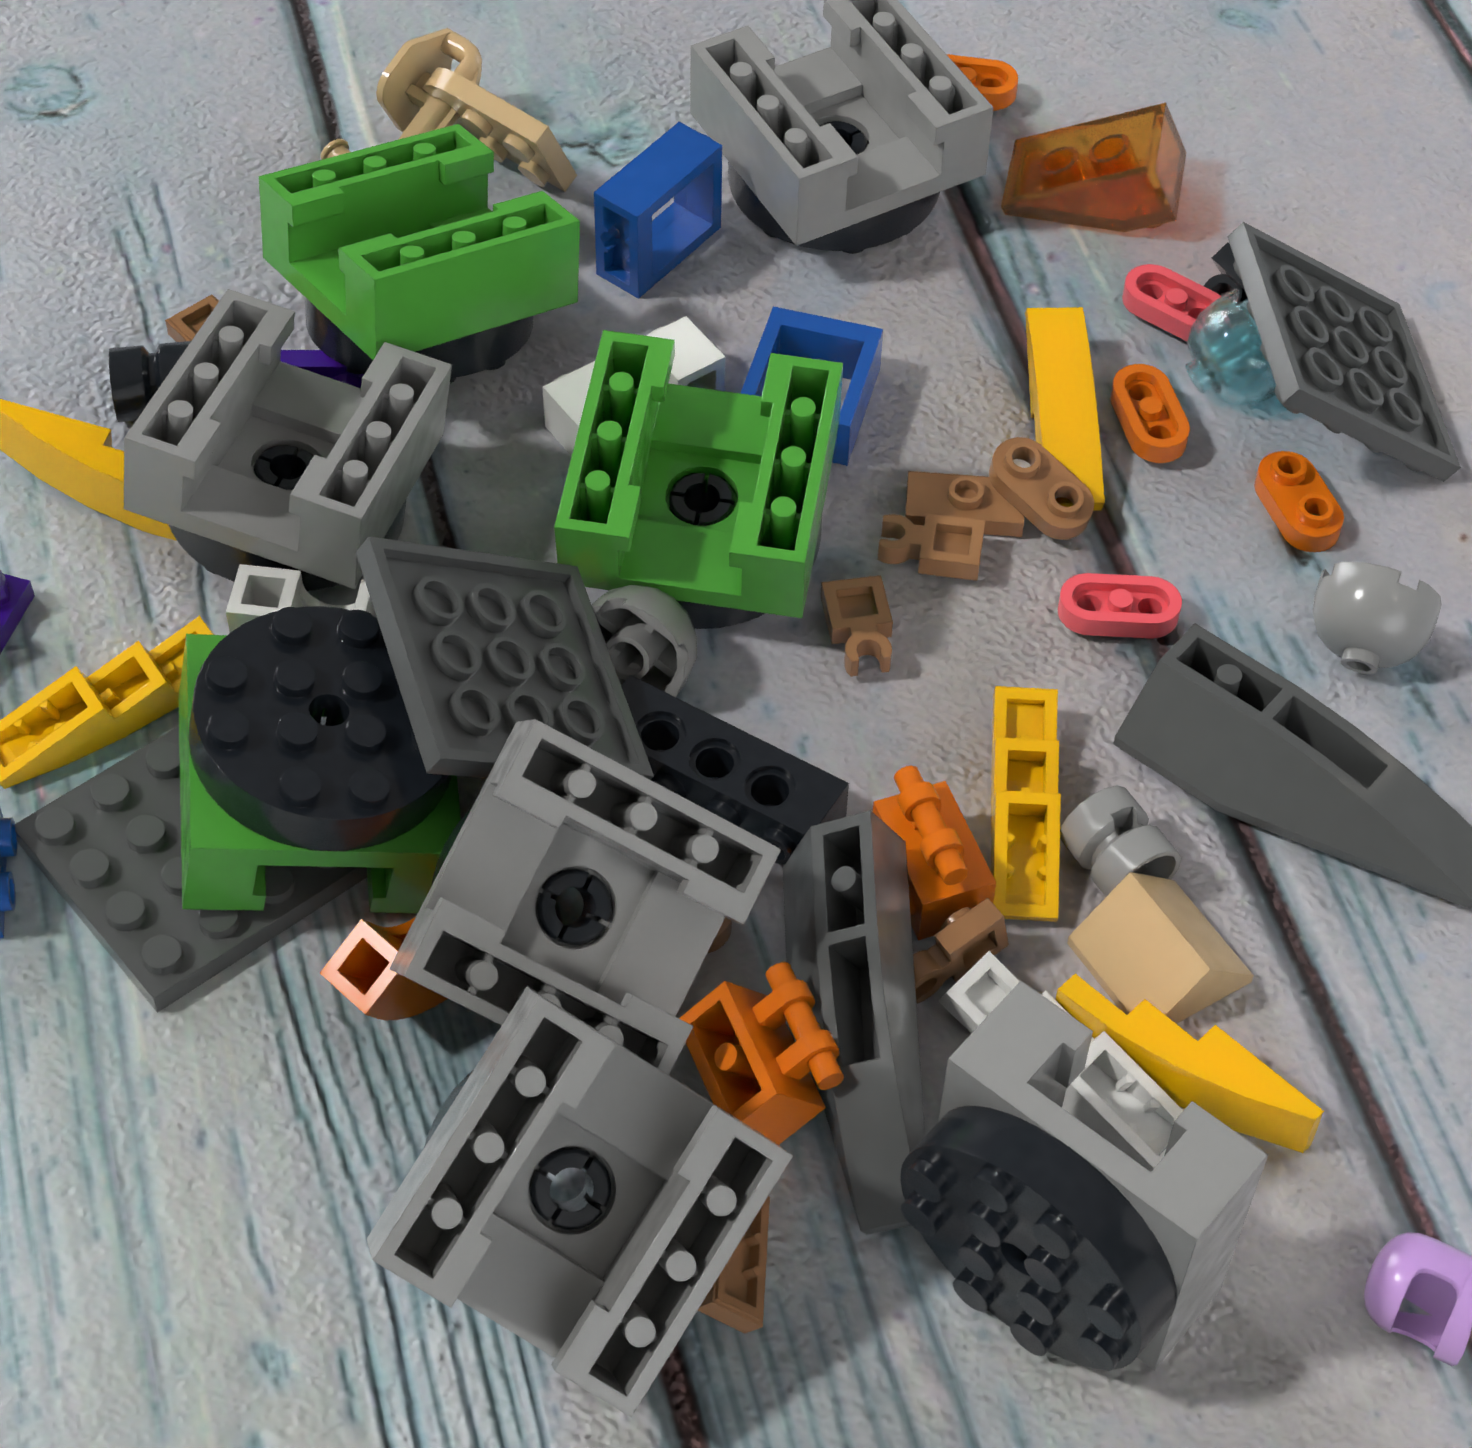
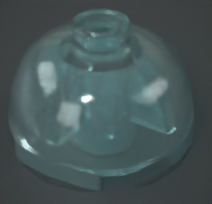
M1234 288L1212 302L1194 320L1188 336V349L1193 360L1185 365V369L1200 393L1204 394L1211 389L1223 402L1235 406L1255 405L1275 396L1274 389L1276 383L1269 362L1261 352L1260 346L1262 341L1256 322L1247 309L1248 298L1238 304L1237 300L1240 291Z

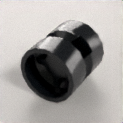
M191 341L162 343L158 345L155 353H149L143 345L109 348L110 384L118 422L136 421Z

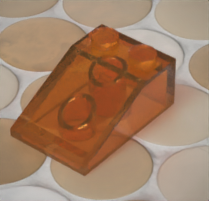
M1167 103L1016 139L1001 204L1004 214L1119 232H1128L1142 228H1156L1165 223L1176 221L1187 152Z

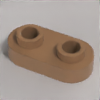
M1024 437L1010 438L996 448L989 468L990 481L997 492L1043 534L1059 540L1077 537L1086 529L1094 509L1093 496L1087 486L1038 442ZM1021 459L1028 462L1031 466L1022 468L1017 466L1013 460ZM1056 498H1067L1074 506H1061L1057 503Z

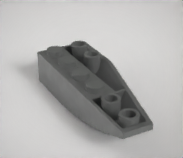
M1196 623L1158 661L1116 733L1113 745L1218 812L1468 909L1472 908V826L1411 770L1361 730L1302 688Z
M869 810L811 826L782 868L786 962L791 965L796 978L804 980L808 984L815 999L812 1011L821 1029L831 1032L839 1048L840 1054L836 1060L843 1072L844 1079L832 1089L821 1090L818 1088V1091L826 1107L824 1111L860 1231L866 1235L911 1226L901 1212V1205L905 1201L900 1181L901 1168L907 1155L925 1137L906 842Z

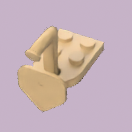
M445 28L411 39L402 45L383 71L376 91L379 104L395 127L403 132L399 139L452 126L453 124H460L494 152V160L502 163L505 158H508L518 164V170L536 185L544 187L549 182L566 192L577 174L549 126L479 86L482 72V57L478 48L471 41L451 29ZM453 59L460 62L454 72L451 71ZM344 139L331 141L323 148L320 156L321 160L351 152L349 144Z

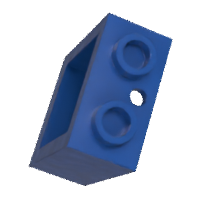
M678 122L594 192L596 274L639 299L721 228V144L712 140L709 136ZM674 197V203L652 220V215Z
M773 306L741 394L762 396L771 353L843 363L842 378L850 379L851 382L840 411V422L832 463L848 466L880 371L883 329Z

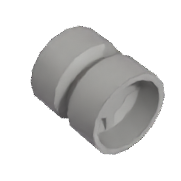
M1118 785L1104 788L1081 802L1067 816L1060 829L1062 843L1082 868L1092 870L1090 877L1105 897L1130 872L1172 879L1179 869L1182 859L1179 852L1157 826L1148 825L1149 818L1146 812L1125 787Z

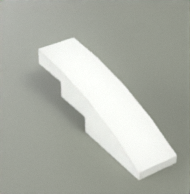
M988 951L938 1002L972 1033L1020 981ZM1046 990L1041 994L1067 1012ZM1105 1031L1095 1039L1091 1038L1085 1069L1066 1088L1062 1106L1064 1110L1150 1172L1163 1159L1174 1121L1183 1112L1168 1094Z

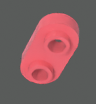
M1155 264L1137 266L1125 278L1122 295L1123 304L1135 316L1190 343H1211L1223 335L1229 307L1225 299L1218 293L1166 267Z
M1082 573L1069 578L1063 584L1058 603V616L1068 629L1082 635L1154 639L1166 636L1175 629L1179 620L1182 598L1178 589L1173 584L1159 577Z

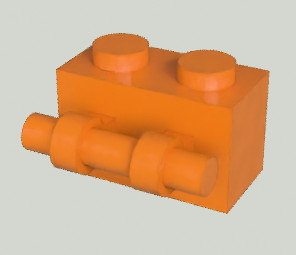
M910 765L901 768L894 775V781L900 794L873 801V813L906 842L911 926L917 939L922 940L938 933L946 919L956 911L965 907L972 909L986 898H989L993 903L996 881L947 782L942 781L935 784L925 782L918 768Z
M788 962L777 963L766 971L765 976L772 989V992L768 995L723 981L679 1018L693 1025L686 1040V1045L713 1104L778 1145L826 1108L809 1072L812 1073L818 1088L821 1090L832 1089L844 1079L843 1072L836 1060L840 1054L839 1048L831 1032L821 1029L812 1011L815 999L808 984L804 980L796 978ZM786 1021L796 1039V1042H794L793 1037L785 1023Z

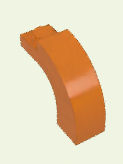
M415 917L393 927H382L361 919L320 972L327 981L365 1015L381 1020L409 1018L423 1013L448 999L389 969Z

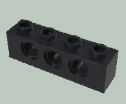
M629 675L621 685L654 774L651 781L780 848L781 851L775 863L786 864L811 826L846 817L848 782L632 675ZM765 804H772V805H776V806H764V805H765Z

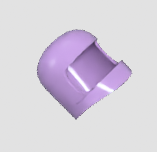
M1407 1232L1397 1235L1388 1241L1378 1253L1366 1280L1364 1300L1365 1308L1370 1318L1378 1327L1388 1333L1396 1332L1428 1346L1435 1352L1433 1358L1450 1366L1457 1365L1465 1352L1472 1330V1255L1421 1233ZM1405 1298L1430 1315L1400 1312L1399 1308Z

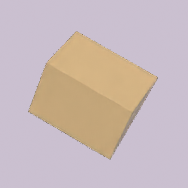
M1130 872L1069 935L1067 941L1069 947L1108 996L1126 1015L1146 999L1177 1024L1250 984L1254 976L1175 880Z

